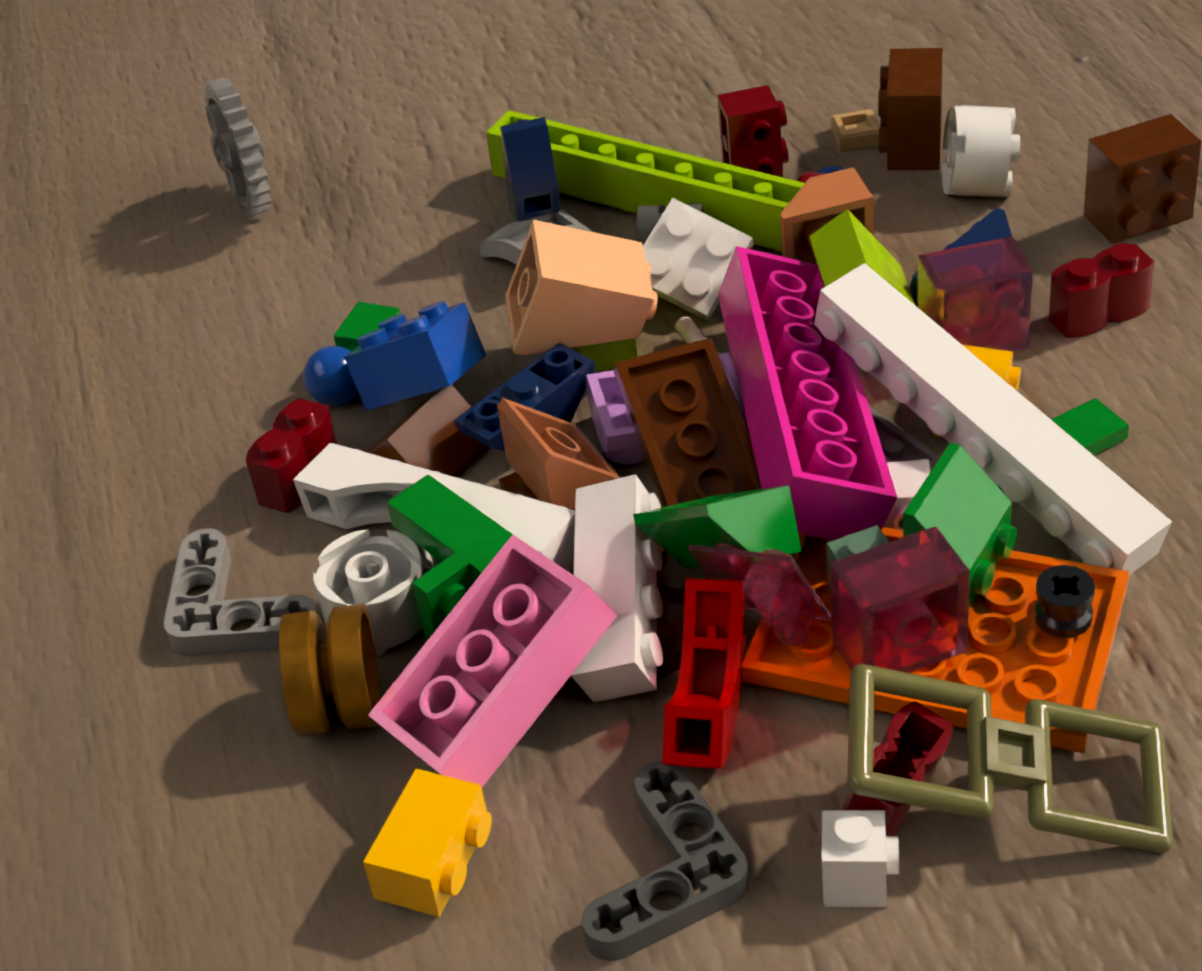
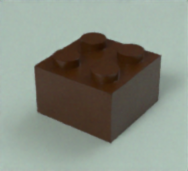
M943 48L890 49L889 66L880 67V90L878 93V116H880L881 126L879 127V153H887V170H940Z
M1172 114L1089 139L1084 216L1111 244L1193 218L1202 141Z

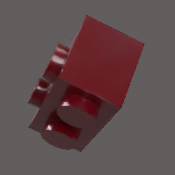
M769 85L717 95L722 163L783 177V164L789 161L787 144L784 137H781V127L787 125L783 101H776Z

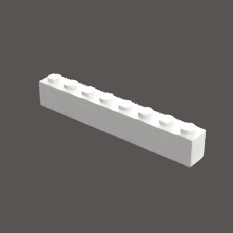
M865 263L820 290L814 325L819 328L822 335L828 340L834 341L854 359L855 363L862 370L869 372L890 390L892 396L897 401L906 404L922 418L935 434L942 436L949 443L961 445L991 480L1002 488L1010 500L1019 503L1042 523L1049 534L1058 537L1080 556L1084 563L1129 571V575H1131L1159 553L1172 523L1169 518Z

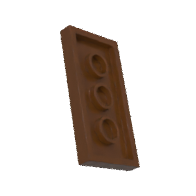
M712 338L615 363L614 375L664 507L714 495L762 489L749 431Z

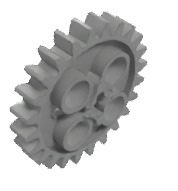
M223 77L206 82V85L203 86L205 91L203 96L206 102L204 106L207 121L213 133L211 134L210 141L217 164L226 173L228 185L235 200L238 199L239 207L243 208L245 216L252 217L268 212L271 209V198L269 196L271 190L268 185V175L262 163L265 158L264 150L257 129L252 122H249L247 109L241 101L240 94L236 93L234 84L230 83L229 78Z

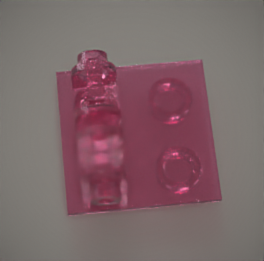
M723 543L714 544L713 547L689 544V552L709 578L745 580L743 586L745 593L744 609L757 610L767 625L773 628L777 639L782 644L791 646L801 645L807 638L813 618L830 619V613L790 555L775 549H767L763 553L744 551Z

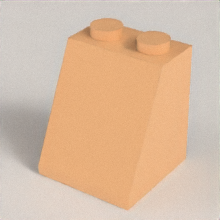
M533 220L505 295L513 354L524 356L543 353L558 343L568 348L639 338L646 319L651 320L653 318L658 301L657 292L652 290L650 281L651 265L646 262L642 242Z

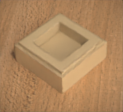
M868 109L830 116L831 130L840 152L879 145V125L872 110Z

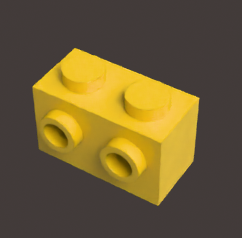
M415 769L363 861L374 899L433 916H441L451 895L456 896L461 891L466 879L467 864L476 847L481 848L484 846L491 830L492 817L490 812L486 810L480 784Z

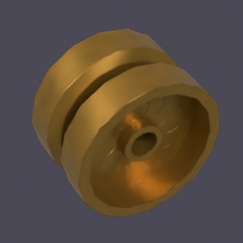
M365 604L332 608L327 622V634L321 618L314 610L282 614L279 627L280 667L287 711L296 735L299 737L329 732L334 723L335 705L338 716L348 730L378 726L379 724L368 716L381 699L374 635Z

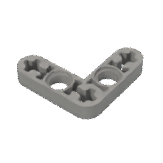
M205 528L190 533L183 539L180 545L164 617V629L170 646L181 655L279 649V627L282 614L311 610L318 614L315 602L304 595L224 600L231 565V554L222 532L216 529ZM205 557L206 565H200L199 560ZM196 586H211L200 595H186L190 589ZM253 619L256 621L246 630H230L231 626L240 620Z

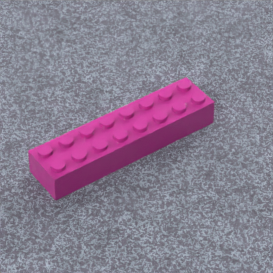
M736 246L719 289L718 297L761 488L789 485L798 535L803 534L833 541L876 525L882 531L895 504L897 494L857 365L850 355L834 341L825 338L819 328L814 325L820 290L825 288L818 265Z

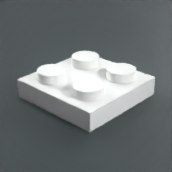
M672 198L643 245L646 262L651 265L650 281L652 290L657 292V296L708 321L719 304L718 292L736 246L752 249L754 245L753 237Z

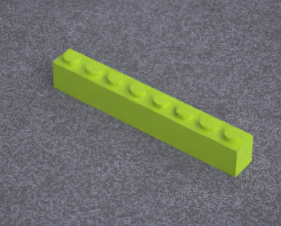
M508 110L486 131L492 175L505 178L501 126L513 124L522 119L532 120L539 117ZM545 119L559 193L637 213L638 206L664 205L667 207L672 198L684 204L702 203L705 214L753 237V242L756 245L782 252L780 213L805 183Z

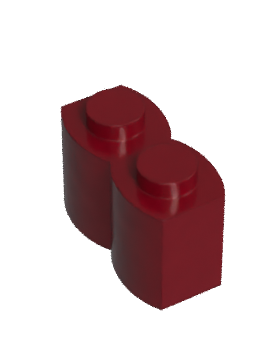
M1120 243L1101 251L1094 258H1078L1061 265L1051 273L1049 320L1067 338H1075L1093 334L1104 328L1109 322L1127 321L1142 315L1150 308L1154 260L1136 244Z
M301 398L296 399L278 414L274 421L273 429L263 434L252 444L246 455V464L260 506L290 513L302 505L293 479L329 443L338 444L328 405Z
M916 701L905 705L892 718L881 744L873 749V772L930 783L950 743L953 732L952 723ZM849 790L842 810H885L886 836H894L903 824L911 805L856 795Z

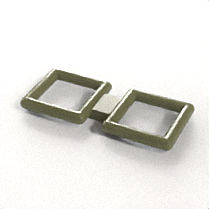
M858 664L852 668L849 688L847 785L852 793L983 819L989 817L994 810L993 785L1027 791L1028 819L1031 826L1037 830L1155 853H1165L1171 849L1173 835L1164 732L1159 724L1041 699H1033L1026 704L1024 709L1025 724L993 718L991 696L986 689L866 664ZM874 691L967 709L968 790L873 772ZM1050 726L1140 744L1146 825L1053 806Z

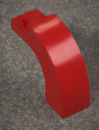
M688 577L685 579L681 664L674 696L664 706L662 764L721 769L728 760L734 740L742 691L741 665L745 658L746 635H743L745 580Z

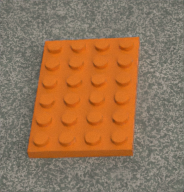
M883 527V534L903 559V530ZM800 534L799 540L802 552L787 556L741 665L742 682L849 704L850 672L854 666L866 664L984 688L991 696L993 718L1025 724L1024 709L1026 704L1033 699L1096 711L1128 588L1129 571L1012 550L1007 559L1000 557L995 565L994 578L988 592L984 596L978 594L966 614L904 594L903 584V609L852 627L828 591L826 543L832 540ZM1053 566H1075L1086 571L1093 578L1095 584V594L1091 604L1093 618L1088 630L1079 636L1071 638L1053 637L1043 632L1036 624L1034 610L1038 600L1036 596L1037 579L1044 570ZM874 691L875 710L896 714L905 705L916 701L951 722L952 726L967 729V709ZM1050 726L1051 747L1085 753L1090 734Z

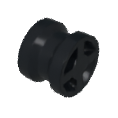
M1060 565L1044 570L1038 576L1036 583V596L1038 600L1035 605L1034 618L1037 626L1043 632L1059 638H1071L1085 633L1091 626L1093 618V608L1091 605L1095 594L1093 578L1086 571L1075 566Z

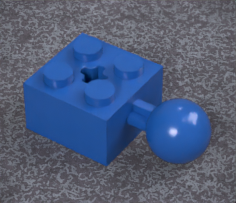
M440 301L422 308L418 311L419 316L410 320L406 319L405 314L388 318L378 324L379 329L359 337L357 340L360 346L353 351L340 346H327L317 350L310 356L304 368L303 380L307 392L315 401L329 407L346 405L360 394L366 411L450 386L486 356L466 303L463 302L447 307L445 301Z

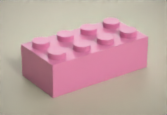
M512 535L370 711L368 716L441 775L480 784L483 788L618 615L588 584Z

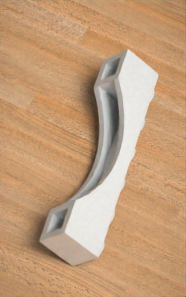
M329 443L293 479L307 518L339 528L350 529L368 524L391 522L387 501L429 474L514 536L568 572H571L574 568L575 510L564 506L550 504L525 497L521 494H514L334 443Z

